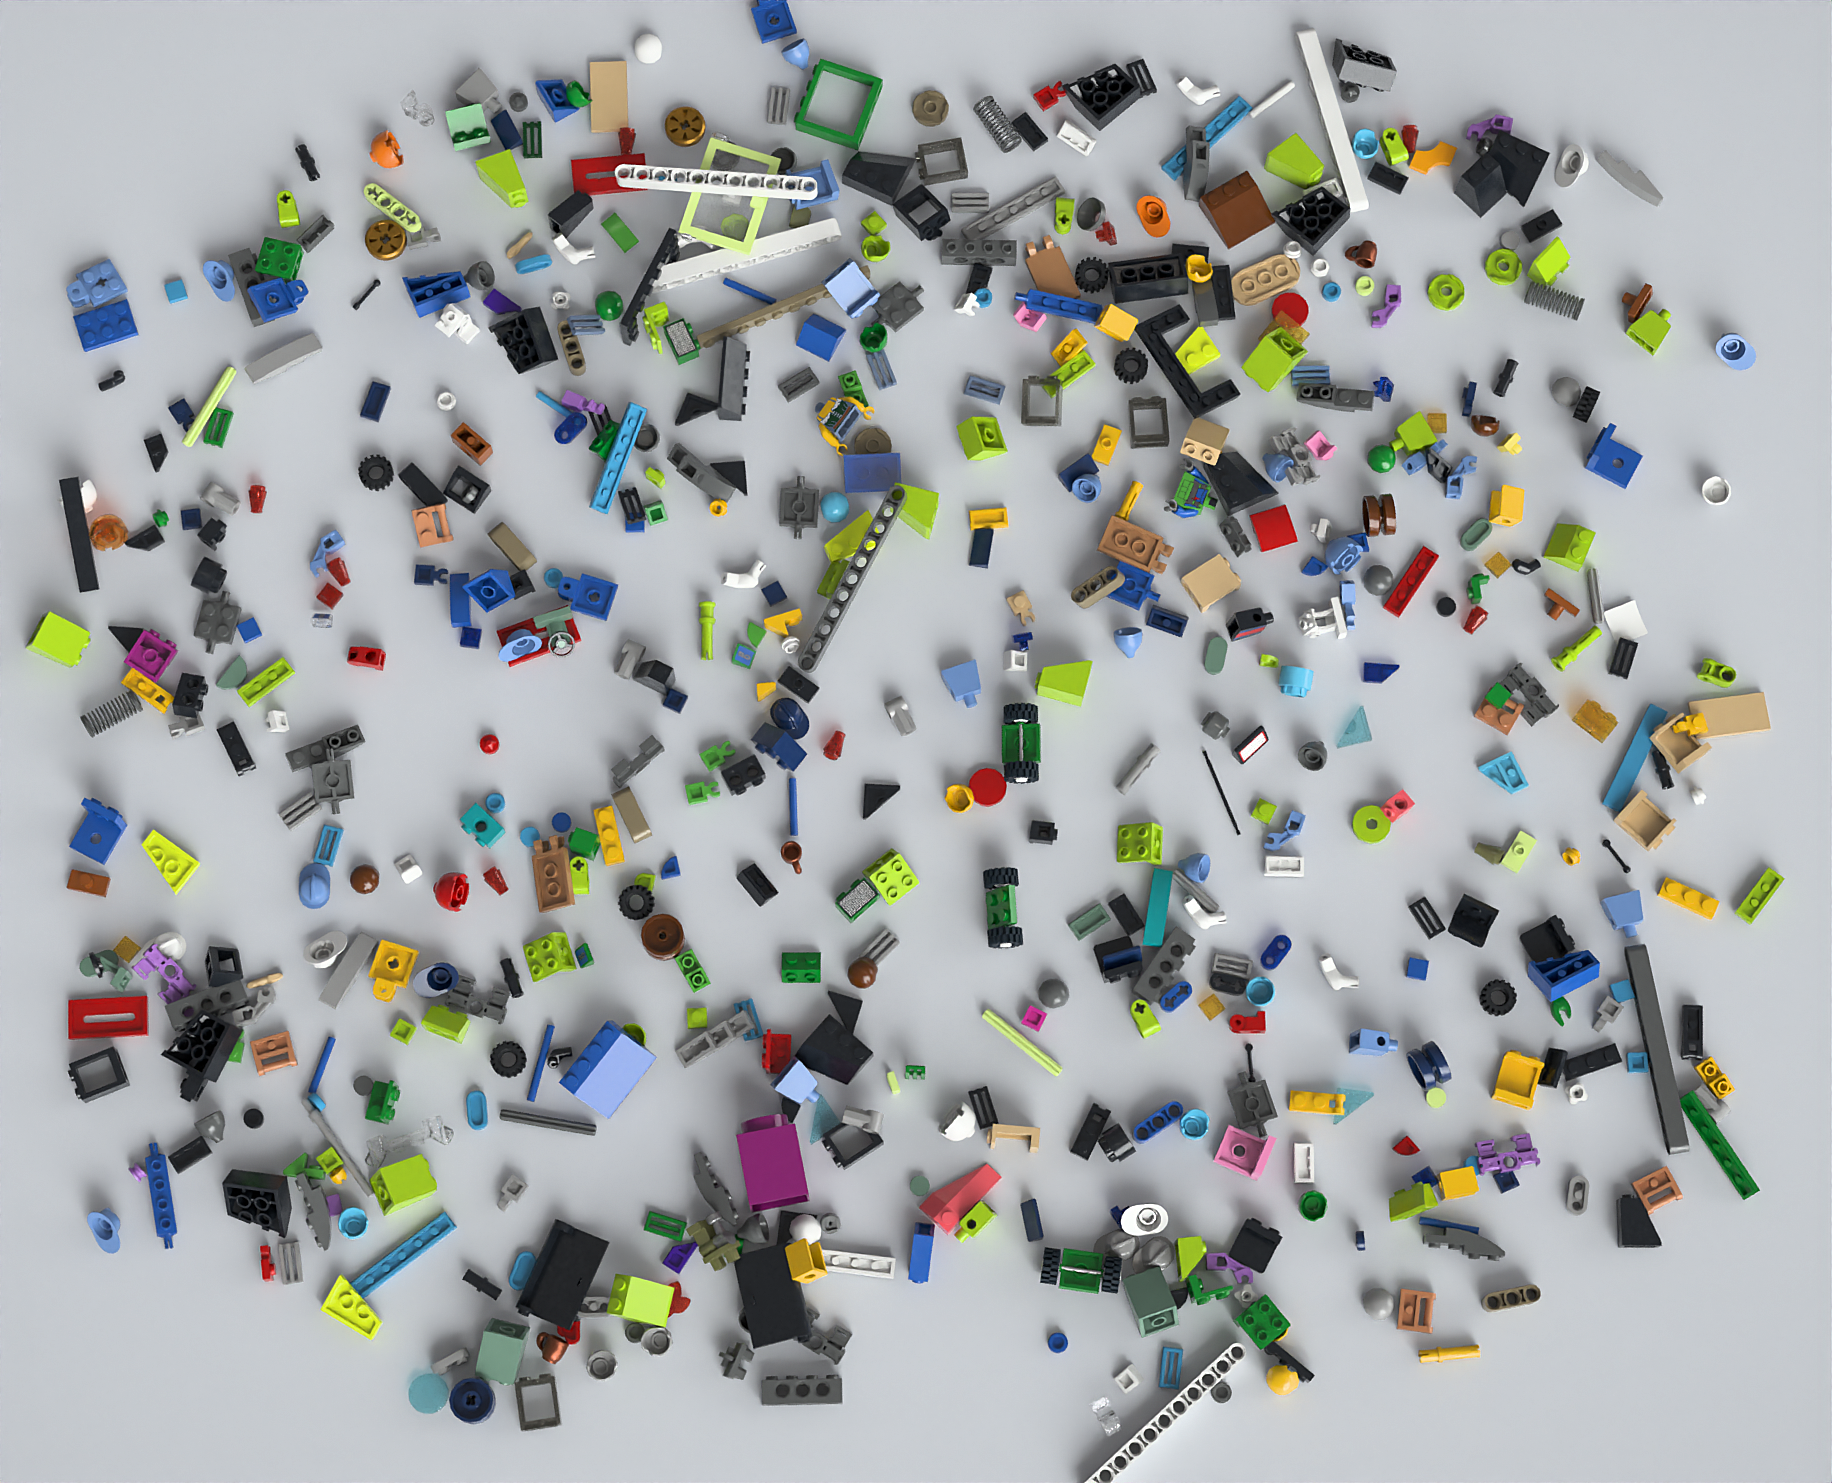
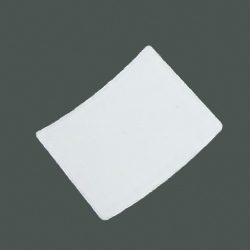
M1634 600L1604 612L1616 644H1618L1620 637L1633 640L1648 633Z

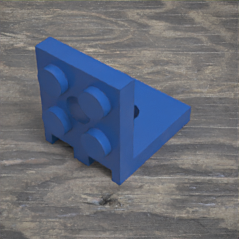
M1610 423L1607 428L1603 427L1586 458L1589 462L1585 469L1626 489L1643 455L1610 439L1617 427ZM1613 460L1621 461L1622 467H1614Z
M84 797L81 805L88 812V815L69 847L105 865L125 831L127 824L123 821V816L116 809L110 806L106 809L100 801L94 798L89 800ZM97 834L101 835V841L98 844H93L91 841L92 837Z

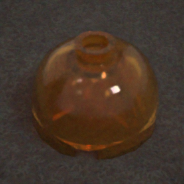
M101 515L91 523L89 535L92 545L97 550L106 551L105 548L112 547V550L121 547L128 539L127 526L116 515Z

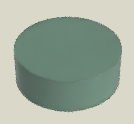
M916 1176L911 1180L910 1190L914 1195L924 1196L928 1193L930 1184L927 1178Z

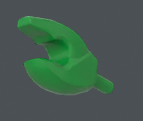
M1563 996L1550 1002L1553 1018L1563 1027L1564 1022L1559 1011H1564L1570 1019V1004Z

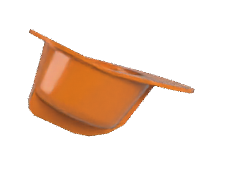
M1150 195L1140 198L1136 209L1145 230L1156 238L1165 236L1170 230L1171 224L1165 202L1158 197Z

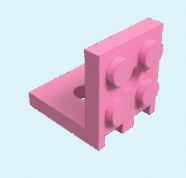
M1228 1125L1213 1162L1257 1181L1262 1175L1277 1138L1269 1135L1266 1140H1262ZM1236 1146L1243 1147L1245 1151L1243 1156L1238 1157L1234 1154Z

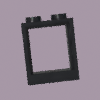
M920 184L892 204L895 215L921 241L951 221L948 209L923 184ZM928 201L938 212L921 224H918L909 213Z
M114 1046L69 1064L71 1070H68L71 1081L76 1083V1096L85 1103L130 1086L120 1055ZM109 1056L117 1081L86 1093L78 1068Z
M841 1122L824 1133L822 1144L827 1151L831 1150L835 1157L832 1159L837 1167L842 1166L846 1170L884 1145L880 1135L866 1132L873 1143L846 1161L830 1137L849 1126L848 1124Z

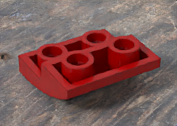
M1285 504L1249 515L1261 552L1298 542Z

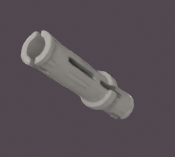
M1151 743L1147 750L1141 756H1138L1137 762L1115 788L1123 795H1126L1145 769L1151 766L1150 763L1161 750Z

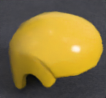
M1194 254L1186 259L1185 268L1190 280L1202 283L1209 280L1213 274L1211 263L1207 264L1203 255Z
M953 784L946 789L945 800L953 812L964 813L972 807L974 796L972 790L967 785Z
M1275 1365L1268 1370L1266 1375L1268 1387L1278 1395L1290 1393L1297 1388L1299 1383L1297 1373L1289 1371L1287 1365Z

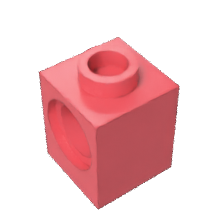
M1402 789L1388 799L1380 809L1393 823L1406 814L1415 803Z

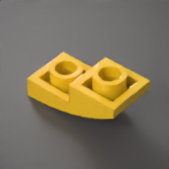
M1711 1056L1694 1066L1702 1081L1717 1099H1723L1735 1090L1726 1074L1721 1072Z

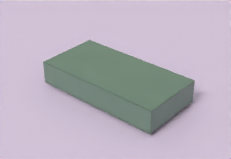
M1099 903L1069 923L1068 927L1078 941L1110 921L1111 918Z

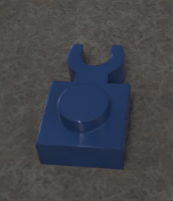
M1470 381L1468 386L1463 388L1462 398H1465L1462 416L1469 417L1471 414L1477 386L1476 382Z
M183 398L169 406L168 409L178 425L183 423V428L187 433L188 425L194 422V419L191 417L195 415Z
M416 564L414 584L434 586V581H438L440 584H447V579H441L440 577L442 574H448V570L442 568L435 571L436 568L433 565Z

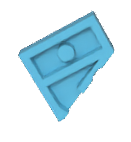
M1512 751L1478 767L1481 773L1511 795L1529 787Z

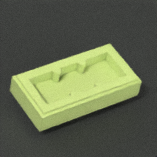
M1520 830L1500 864L1518 873L1537 840Z

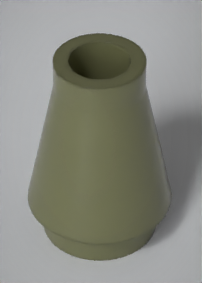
M1478 842L1474 853L1480 855L1492 865H1499L1505 851L1501 850V847Z

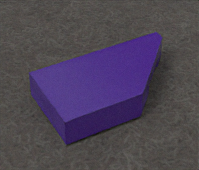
M493 289L483 301V305L497 315L515 311L520 312L522 310L520 306L496 289Z
M697 1243L673 1246L662 1264L680 1274L698 1247Z

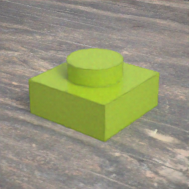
M876 211L861 221L862 227L870 235L874 236L887 227V223Z
M651 467L646 470V479L661 489L666 484L664 474L660 470H653Z
M1260 798L1251 817L1268 825L1277 806Z
M687 1008L688 1029L707 1028V1008Z
M399 1018L390 1036L408 1046L417 1027Z
M330 1147L316 1157V1160L327 1175L344 1164L333 1147Z

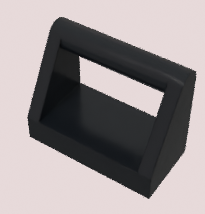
M458 465L443 494L475 514L490 494L491 488L489 484ZM459 479L468 485L472 484L478 488L480 494L474 505L472 503H465L461 500V496L451 491Z
M209 946L205 958L209 987H219L243 979L238 949ZM232 958L234 971L221 970L219 962Z

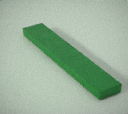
M1692 1090L1681 1097V1108L1742 1199L1745 1200L1760 1191L1694 1091Z

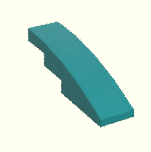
M1154 868L1142 945L1162 948L1173 871Z

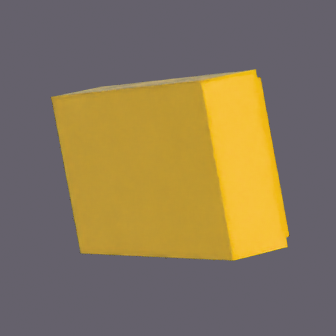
M1007 507L969 510L970 529L1008 527Z

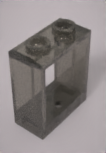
M961 137L918 145L915 159L916 163H920L921 168L918 169L920 180L924 181V186L968 178V168ZM955 151L958 170L928 175L924 155Z
M1028 376V379H1023L1022 425L1061 426L1063 381L1058 379V376H1047L1046 379H1039V376ZM1030 386H1056L1055 416H1029Z
M1154 396L1150 399L1135 397L1129 400L1127 408L1131 449L1168 447L1170 440L1166 398H1161L1160 396ZM1160 409L1162 434L1135 435L1133 410Z
M547 1373L539 1375V1379L531 1380V1377L519 1378V1382H514L522 1432L562 1426L555 1376ZM551 1384L555 1417L526 1422L522 1388Z

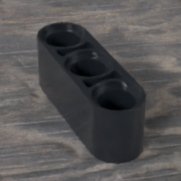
M411 462L398 474L401 481L426 507L440 503L446 504L448 502L444 494L414 463Z

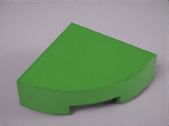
M752 622L749 623L747 629L751 644L758 648L767 633L766 630Z

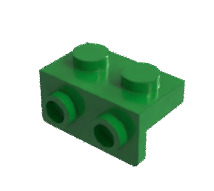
M612 420L604 426L603 430L588 448L591 452L596 453L605 463L620 423Z
M782 952V983L821 982V952Z

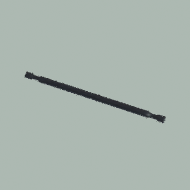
M1205 750L1202 753L1206 758V762L1216 783L1218 791L1227 809L1232 824L1236 829L1237 836L1241 835L1240 831L1238 830L1237 823L1234 819L1232 811L1224 795V792L1215 774L1213 766L1210 760L1208 759L1207 752Z

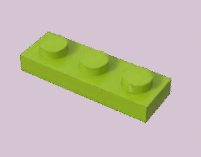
M1083 350L1041 381L1040 386L1052 399L1094 368L1096 364Z
M282 657L237 690V693L247 706L251 707L294 675L295 671Z
M1768 867L1735 911V914L1749 925L1752 924L1785 878Z

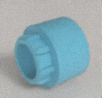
M1281 666L1278 683L1281 686V693L1293 697H1305L1307 691H1311L1314 671L1294 666Z

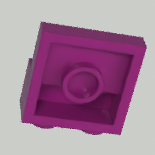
M150 629V631L144 630L124 660V663L157 683L179 650L175 648L177 645L172 641L160 639V634L153 629Z

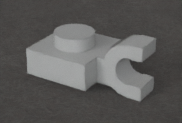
M421 227L417 232L406 230L410 250L428 246L427 241H441L437 227L425 231L424 227Z
M199 713L197 718L181 716L179 717V723L168 725L172 739L179 737L183 732L189 736L205 730Z
M1607 996L1596 1012L1600 1015V1018L1592 1029L1599 1033L1607 1021L1612 1024L1624 1006Z
M512 1174L501 1189V1192L505 1195L497 1204L498 1208L505 1212L511 1201L518 1202L529 1186Z

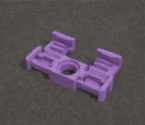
M154 943L143 953V957L146 958H142L131 968L143 980L149 977L148 974L151 971L155 972L157 970L170 983L167 985L169 988L165 992L157 993L168 1005L178 1001L181 996L187 997L190 994L189 992L196 988V984L192 985L182 975L184 971L170 957L166 958L156 948L158 944ZM168 965H173L175 968V973L172 976H167L164 972L165 967Z
M1530 1133L1512 1136L1510 1139L1515 1142L1517 1147L1515 1151L1499 1154L1496 1151L1494 1152V1139L1476 1142L1474 1145L1477 1147L1479 1154L1477 1159L1479 1174L1483 1176L1485 1172L1499 1170L1500 1173L1519 1170L1523 1165L1534 1163L1537 1167L1540 1164V1158H1537V1148L1532 1146ZM1504 1157H1511L1514 1162L1513 1166L1507 1167L1503 1162Z

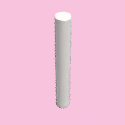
M1292 81L1288 82L1248 113L1252 119L1293 89L1295 87Z

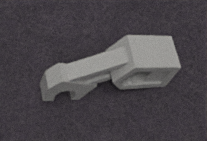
M273 986L268 987L270 991L268 996H264L263 991L258 990V1003L254 1008L249 1005L232 1011L235 1026L240 1028L256 1024L257 1019L270 1004L275 1002L276 995ZM253 1011L252 1018L246 1020L244 1013Z

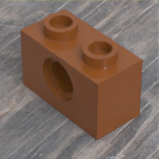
M464 422L450 435L453 443L479 466L493 454L491 445Z

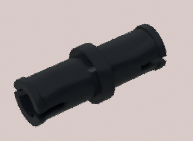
M305 144L299 145L298 148H295V151L301 161V167L305 169L309 181L318 180L317 178H320V174L315 167L314 158L310 156Z
M1507 359L1503 372L1499 374V381L1493 392L1495 395L1505 397L1509 384L1513 382V375L1519 364L1517 361Z
M1659 750L1652 752L1651 755L1656 766L1655 772L1659 775L1662 789L1674 787L1670 775L1671 768L1667 765L1665 757Z
M506 958L501 960L500 965L505 975L504 981L508 984L511 997L514 999L523 996L524 992L518 980L520 977L515 971L512 959Z
M468 1269L462 1280H465L476 1287L478 1292L482 1291L495 1301L502 1292V1289L490 1283L488 1278H482L471 1271V1269Z

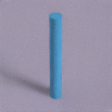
M541 391L536 395V398L581 428L586 424V421Z

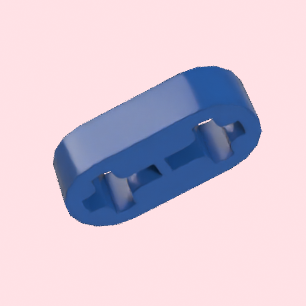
M1185 981L1177 983L1161 998L1160 1008L1167 1013L1175 1011L1191 996V985ZM1180 986L1188 988L1186 991L1187 995L1183 993L1179 997L1177 996ZM1173 997L1176 999L1172 1003V1008L1170 1006H1164L1166 1003L1165 999H1167L1168 1001L1171 1000Z

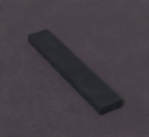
M79 477L60 479V489L79 591L81 593L99 590Z

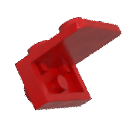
M767 1029V1034H763V1049H766V1053H762V1068L766 1069V1074H779L791 1060V1034H772L771 1029Z

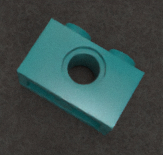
M477 803L460 818L463 824L461 828L467 834H474L477 837L475 841L482 847L486 845L490 849L506 833L504 828ZM479 824H486L485 830H476Z

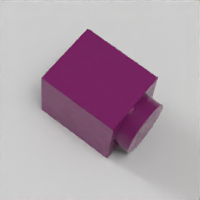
M786 1114L762 1116L742 1122V1134H738L736 1137L751 1213L810 1201L795 1123L789 1124Z

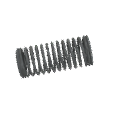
M993 96L984 97L975 104L973 111L978 115L980 121L983 122L989 134L992 135L998 147L1001 148V151L1008 153L1019 146L1022 138L1017 134V131H1014L1015 128L1012 127L1008 118H1005L1006 115L1003 114L999 105H996L997 102L994 101ZM1017 139H1019L1018 142L1014 144L1012 147L1005 149L1007 146L1011 145Z
M1531 281L1524 303L1530 304L1535 292L1532 306L1538 296L1537 307L1543 295L1540 308H1542L1547 296L1544 305L1545 310L1551 297L1548 307L1549 311L1555 298L1551 312L1554 311L1559 300L1556 309L1557 314L1563 301L1560 311L1561 315L1567 302L1563 316L1565 317L1571 304L1567 316L1569 318L1575 305L1571 319L1578 320L1585 299L1581 298L1579 300V296L1575 299V295L1571 297V294L1567 296V292L1563 295V291L1559 293L1558 289L1555 292V288L1551 291V287L1547 289V285L1543 288V284L1539 287V283H1537L1535 286V281Z
M132 689L128 690V692L126 691L131 704L123 693L122 696L127 706L121 697L118 696L124 710L118 700L114 698L121 713L112 700L111 703L117 715L108 702L107 705L112 715L105 704H103L108 717L101 706H99L106 722L97 708H95V711L102 724L92 710L91 712L98 726L89 713L87 714L93 726L85 715L80 716L82 723L92 738L95 737V734H99L98 731L102 733V729L106 731V727L110 729V725L113 727L114 723L118 725V721L122 722L121 718L125 720V716L129 718V714L133 716V712L137 714V710L139 712L143 711Z

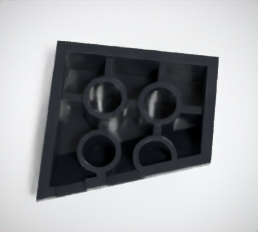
M1499 130L1488 154L1501 166L1507 193L1511 197L1514 196L1519 201V204L1524 207L1550 153Z
M540 306L524 309L488 327L490 332H494L497 336V342L500 347L503 346L506 350L507 357L518 374L546 366L558 360Z

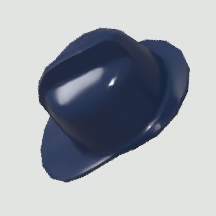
M781 698L773 703L770 709V716L776 726L786 731L794 740L804 737L809 730V720L800 705L791 698Z
M444 962L429 966L418 972L414 977V991L423 998L437 997L456 987L459 980L458 971L454 966Z

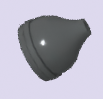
M486 261L472 265L468 273L463 277L466 283H469L478 290L490 289L495 281L493 268Z
M1308 742L1301 747L1298 753V760L1304 768L1318 771L1324 767L1327 761V750L1323 742Z
M221 1110L194 1123L195 1128L204 1137L210 1138L216 1143L223 1140L225 1119Z
M758 1213L749 1217L743 1226L737 1230L738 1237L755 1244L769 1242V1228L764 1215Z

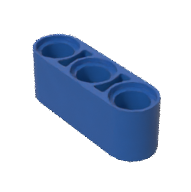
M1172 1101L1142 1121L1134 1128L1132 1133L1134 1141L1144 1144L1178 1121L1183 1113L1182 1105L1179 1102ZM1176 1107L1179 1114L1177 1116L1170 1115L1169 1108ZM1153 1119H1161L1163 1126H1154ZM1139 1129L1145 1130L1147 1137L1139 1138L1136 1131Z

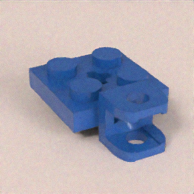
M757 0L758 6L751 8L762 44L797 34L787 0ZM772 17H774L775 20H779L777 24L773 25L769 23Z
M282 278L251 286L247 290L263 322L296 313L298 310L296 305L301 304L309 292L302 280L287 282L285 285ZM269 297H271L272 299H276L277 301L275 303H272L269 300Z
M582 573L580 580L570 577L561 578L558 596L563 600L572 602L570 607L572 611L607 621L618 584ZM597 593L599 600L592 602L589 596Z

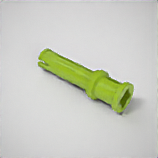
M710 601L699 602V607H701L699 624L702 625L701 660H706L707 652L708 660H713V625L716 622L714 618L716 603Z
M1594 625L1570 647H1564L1563 652L1551 659L1553 666L1560 672H1563L1571 661H1576L1577 655L1602 635L1601 630Z

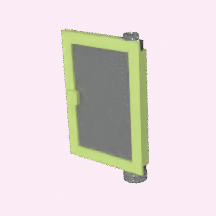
M713 132L700 170L777 175L781 159L729 143L730 138L727 135ZM696 179L695 183H700L702 180ZM715 180L712 183L719 184L721 181ZM737 181L731 183V185L733 186L739 184V182ZM751 183L749 186L755 187V186H757L758 184H757V183ZM692 192L678 234H681V238L688 242L694 238L750 255L769 197Z

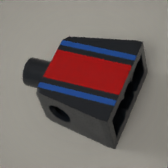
M1259 607L1234 613L1226 623V627L1233 642L1261 633L1267 624L1274 622V618L1271 612L1263 613L1262 608Z

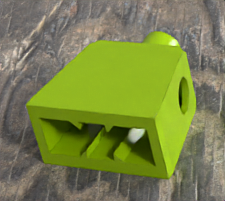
M1662 309L1659 314L1650 310L1628 328L1626 335L1653 356L1671 328V325L1667 322L1671 314L1666 309Z
M1419 411L1396 428L1394 432L1396 439L1390 441L1389 446L1394 452L1402 448L1405 454L1409 456L1425 451L1426 448H1430L1438 440Z
M980 1201L959 1222L961 1228L954 1236L961 1243L969 1236L975 1238L997 1214L984 1201ZM972 1220L976 1222V1226L973 1229L969 1225Z

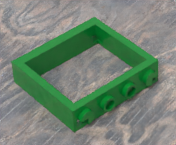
M820 58L819 64H815L812 75L814 76L812 81H808L806 97L803 96L801 99V110L795 114L796 130L858 151L882 90L883 79ZM823 71L872 87L853 136L804 120Z

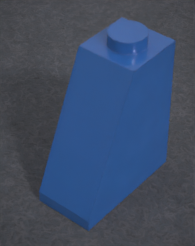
M915 1223L908 1280H912L914 1283L928 1282L935 1224Z

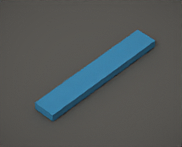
M1238 96L1204 127L1206 129V142L1210 143V148L1252 110V107L1242 97ZM1186 145L1161 168L1174 181L1184 173L1183 165L1187 163Z
M628 402L589 508L608 514L645 417L646 408Z
M1653 704L1649 705L1602 802L1603 805L1617 812L1621 811L1653 744L1649 737L1655 733L1653 729L1663 723L1668 713L1667 711Z
M444 1211L350 1284L364 1299L457 1227Z

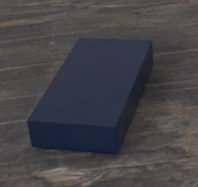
M373 381L360 416L379 422L391 387Z

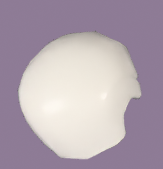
M653 34L639 36L634 46L635 56L641 62L654 63L661 57V41Z
M1712 476L1703 483L1701 493L1704 500L1709 504L1721 505L1727 502L1731 496V487L1725 479Z
M802 1214L791 1222L789 1231L795 1242L806 1238L808 1245H811L820 1239L821 1227L813 1216Z

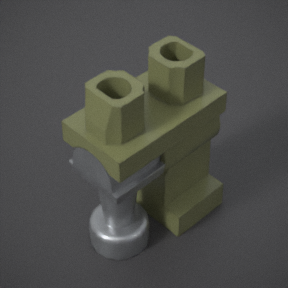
M719 1211L686 1229L689 1236L693 1235L699 1247V1252L703 1257L704 1264L710 1263L714 1271L721 1270L727 1266L723 1256H725L728 1263H732L740 1258L736 1248L741 1246L739 1240L736 1241L733 1232L724 1229L720 1222L722 1216Z

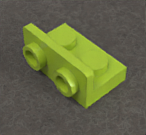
M842 559L841 563L830 564L817 589V593L831 599L850 561Z

